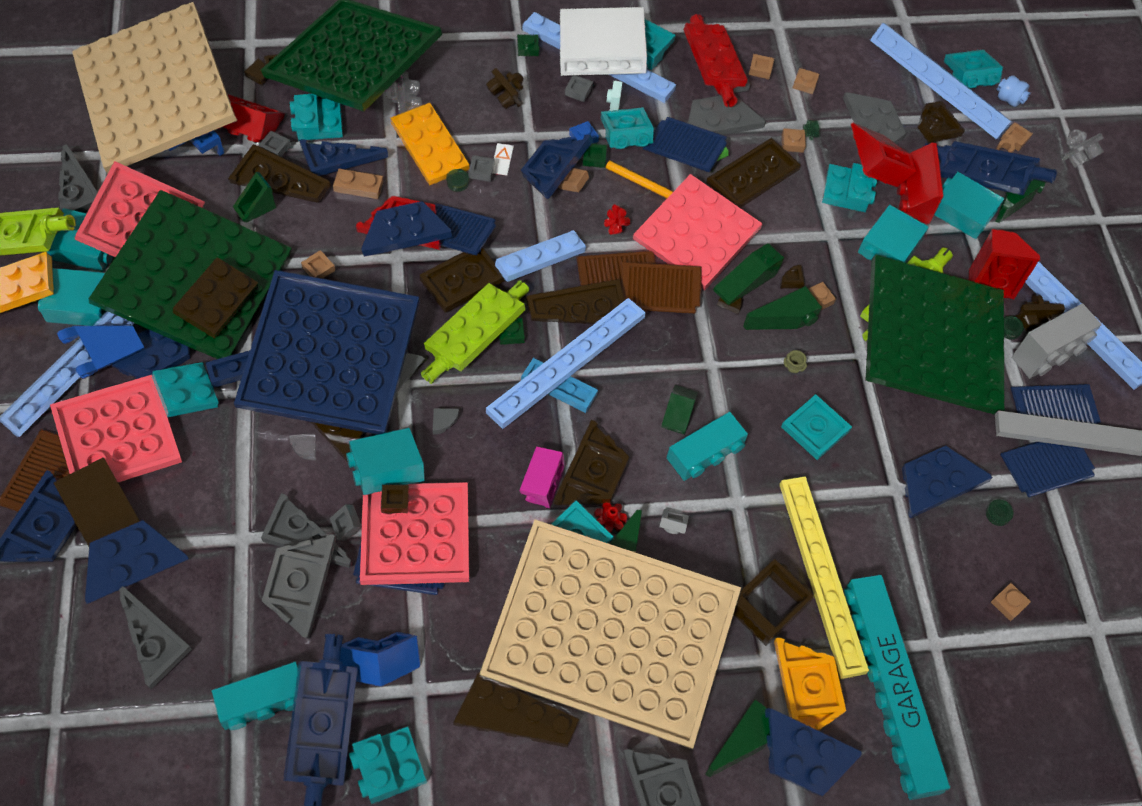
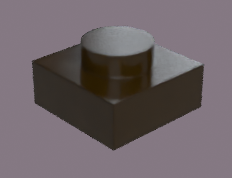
M382 485L381 513H408L409 485Z

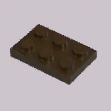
M483 247L477 256L462 252L420 274V281L445 313L471 300L488 283L497 286L505 281V278Z
M217 257L173 307V313L215 339L258 288V282Z

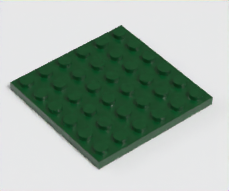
M338 0L265 65L261 72L265 78L364 112L442 36V31L440 27L352 0Z
M160 190L88 298L89 304L215 359L224 358L234 354L268 294L274 271L282 270L291 254L292 248ZM218 257L257 281L258 288L214 339L175 315L173 307Z
M875 255L871 259L865 381L994 415L997 411H1005L1004 290Z

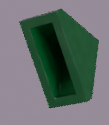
M260 172L254 174L233 205L240 218L246 223L276 208L272 188Z
M675 385L670 395L661 428L685 435L698 392Z

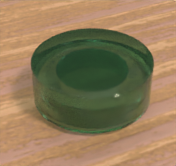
M462 169L451 170L446 177L448 188L456 192L465 190L469 185L468 173Z
M1014 316L1004 317V338L1009 340L1017 339L1023 332V323Z
M1001 499L992 501L986 508L987 519L997 526L1008 524L1014 515L1012 506Z

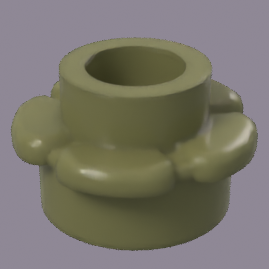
M798 350L791 351L783 360L784 366L792 373L803 372L807 367L805 354Z

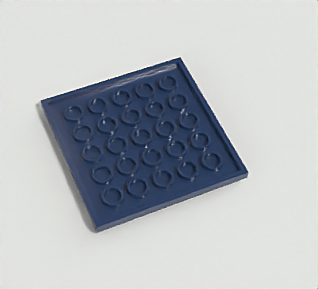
M275 270L234 401L235 407L378 435L386 433L420 302L419 297Z

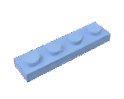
M573 230L496 259L495 266L508 282L584 253L586 245Z

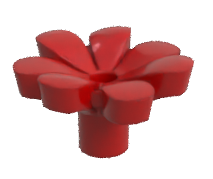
M616 204L612 205V210L609 209L607 212L609 219L604 221V226L610 227L608 230L610 235L620 234L622 226H629L630 218L625 217V209L620 208Z
M603 503V509L597 508L594 511V516L598 518L597 521L610 534H612L613 528L620 532L624 527L623 523L627 522V515L621 513L622 505L617 503L613 507L610 503Z

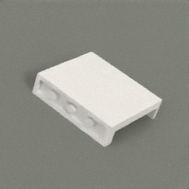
M644 7L560 9L561 75L646 73L647 54Z

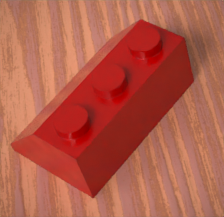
M228 94L237 121L222 127L228 129L227 132L237 136L244 134L248 136V140L261 143V140L270 131H276L285 113Z
M937 143L928 144L910 153L916 172L897 187V194L901 197L899 210L923 224H930L943 198Z
M992 229L969 268V281L1004 290V298L1015 299L1039 262L1040 255L1017 233Z

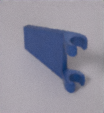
M72 326L62 329L57 333L59 339L64 344L73 341L77 337H80L92 359L91 362L76 367V371L82 379L145 349L133 326Z

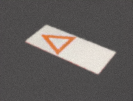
M497 143L494 156V174L507 176L513 151L512 145Z

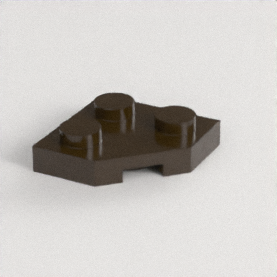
M943 101L926 103L923 107L918 129L929 143L958 138L965 132Z

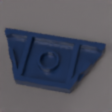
M584 135L583 140L572 141L571 137L543 141L521 169L523 177L546 199H549L592 144L591 135Z
M423 201L377 211L361 250L363 256L366 257L452 238L451 229Z
M146 329L138 334L145 349L110 366L117 368L120 373L139 379L152 375L153 371L177 367L190 359V349L186 345Z
M947 446L904 464L902 468L903 479L906 482L905 495L908 497L909 502L908 516L911 519L990 482L993 477Z
M46 470L1 536L0 562L54 561L77 526L54 485V482L57 480L51 471Z
M142 520L89 544L85 602L86 604L92 603L119 591L121 587L126 588L185 562L189 558L184 552Z
M766 708L765 718H769L770 735H767V745L770 750L769 772L811 793L823 796L862 754L861 751L772 708Z

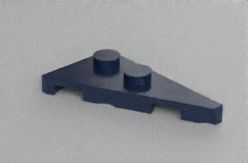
M306 139L299 140L310 172L318 176L336 172L338 169H347L388 158L387 148H380L378 146H370V149L356 148V144H333L322 141L321 145L309 144Z

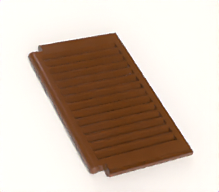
M653 251L576 256L581 286L617 279L620 280L621 284L622 262L656 264Z
M622 262L621 289L624 301L629 298L643 311L695 314V308L700 307L702 267Z
M43 429L39 431L0 496L1 507L18 512L46 470L51 471L57 481L70 474L58 434Z

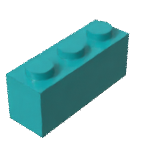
M728 412L670 446L666 459L683 481L690 477L697 478L705 471V468L710 465L716 466L720 464L728 454L740 452L745 447L744 443L748 433L732 413Z
M293 662L212 690L219 721L225 730H238L245 727L249 721L255 719L259 721L267 720L273 717L275 712L284 709L292 711L298 673L297 663Z

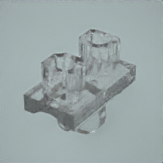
M404 72L401 75L399 83L396 84L394 82L385 91L387 99L392 100L393 103L398 102L399 114L422 105L421 97H416L419 92V81L409 80L408 72Z
M1078 129L1071 131L1068 134L1067 145L1073 148L1060 155L1062 161L1069 158L1076 168L1088 161L1083 150H1085L1090 160L1103 153L1098 143L1104 139L1102 134L1099 133L1086 140V132Z

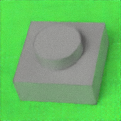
M664 509L659 527L664 528L666 532L671 534H685L689 516Z

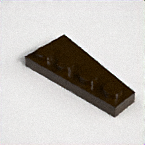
M255 144L250 147L228 178L230 183L246 187L254 174L260 172L272 188V193L316 203L321 201L331 186L329 180Z

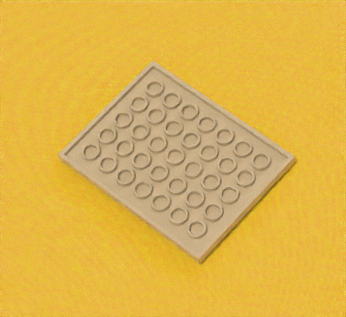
M194 2L181 5L172 11L162 13L150 20L142 21L135 26L120 30L118 33L101 38L96 42L81 46L72 51L101 161L107 174L114 161L129 166L237 121Z
M534 519L480 675L693 749L741 587Z

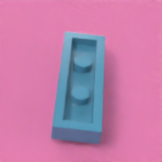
M533 358L522 374L521 380L541 366L543 362ZM570 376L548 393V395L586 413L596 398L598 390Z

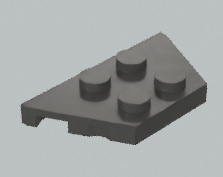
M849 92L844 94L843 100L854 123L885 135L896 144L905 138L906 131L891 101Z
M721 96L696 99L692 102L688 124L721 135L764 128L765 120L738 97L737 103L732 107H729V104L726 107Z
M333 534L313 541L299 542L293 546L287 545L276 548L262 602L307 639H310L337 540V536Z
M630 749L623 751L639 806H701L686 760L666 758L662 755L651 753L644 754Z

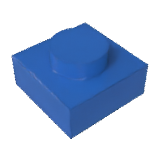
M589 121L569 128V135L573 141L583 140L584 135L587 134L591 135L592 144L599 141V135Z

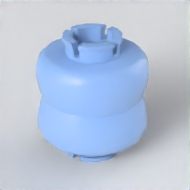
M1010 76L1007 80L1004 78L997 88V91H999L998 98L1008 102L1013 107L1018 106L1020 103L1023 105L1030 95V92H1028L1029 85L1024 81H1020L1015 76Z

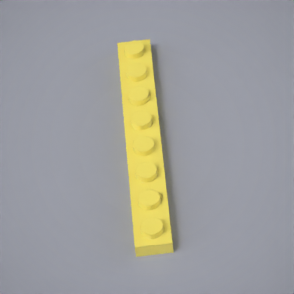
M806 476L781 480L780 489L840 679L865 675L869 672Z

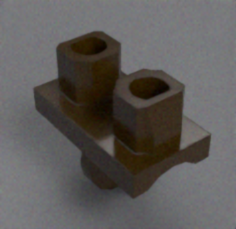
M497 68L492 70L491 72L494 77L486 83L488 90L493 96L502 89L505 91L497 97L504 109H507L514 103L520 107L523 101L518 97L519 94L516 89L519 91L523 89L524 77L520 73L512 74L509 72L506 75L508 79H506Z
M1033 295L1031 301H1026L1021 306L1020 313L1014 317L1015 322L1022 323L1025 331H1032L1038 328L1041 322L1047 323L1062 315L1065 307L1064 304H1050L1049 301H1043L1041 295Z

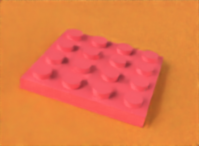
M114 161L76 233L75 240L116 257L160 190L203 208L205 202Z
M690 174L633 234V240L647 250L653 251L654 255L668 265L701 266V288L706 290L761 229L762 223Z
M152 375L50 404L70 474L103 457L118 482L182 463Z
M468 482L409 484L408 513H381L382 491L363 495L361 585L469 582Z

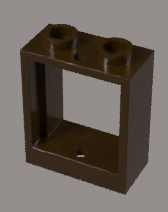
M774 559L740 591L733 615L767 646L810 604L814 595L805 583L799 582L791 574L786 565ZM769 578L776 582L798 603L775 626L746 600Z

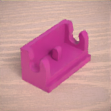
M536 447L520 488V493L527 495L526 501L551 508L566 467L563 452Z

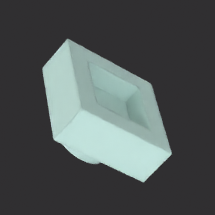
M614 81L613 89H608L606 102L610 103V111L619 109L622 82Z

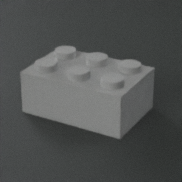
M1082 303L1030 331L1011 358L1029 379L1037 374L1043 376L1055 364L1061 366L1073 354L1075 356L1082 354L1087 349L1086 344L1096 338V331L1102 324Z

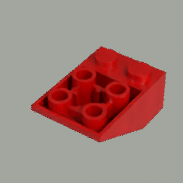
M856 123L851 124L853 138L855 139L858 155L863 166L862 169L866 176L898 187L916 172L912 156L885 135Z

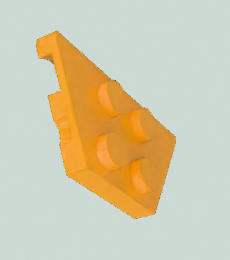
M776 638L774 645L789 717L819 731L846 711L835 659L833 656L822 652L816 653L811 648L802 645L797 647L784 642L785 639Z

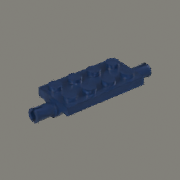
M954 141L951 146L944 145L943 147L937 145L938 158L941 161L940 174L942 178L947 179L949 177L952 179L957 172H960L984 187L1020 195L1025 194L1030 182L1033 180L1044 181L1053 184L1056 180L1057 169L1040 167V158Z
M325 634L323 660H319V662L300 661L298 666L283 781L304 783V786H306L304 806H322L324 787H327V784L344 785L358 667L342 665L340 661L342 635Z

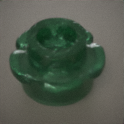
M809 119L806 124H803L805 137H809L810 141L813 138L819 137L820 130L817 120L811 121Z

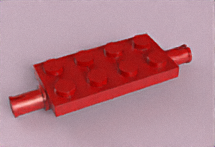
M695 14L691 17L690 23L685 24L684 33L705 84L714 85L717 93L721 95L724 105L728 107L729 104V107H732L737 103V97L733 89L737 86L745 87L748 79L725 26L705 24L702 15L699 14L698 18V14Z

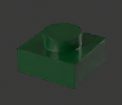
M517 35L518 56H539L538 35Z
M591 144L584 153L583 166L605 168L607 145Z
M516 318L499 335L500 345L524 343L522 318Z

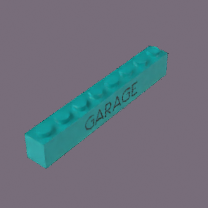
M882 575L852 579L844 590V596L847 605H850L853 614L852 620L856 631H858L860 645L868 663V678L870 682L874 683L876 689L875 700L877 707L882 709L885 719L883 721L884 731L888 737L890 736L893 745L892 757L894 762L899 765L902 774L900 777L902 789L908 794L909 800L941 795L950 789V785Z

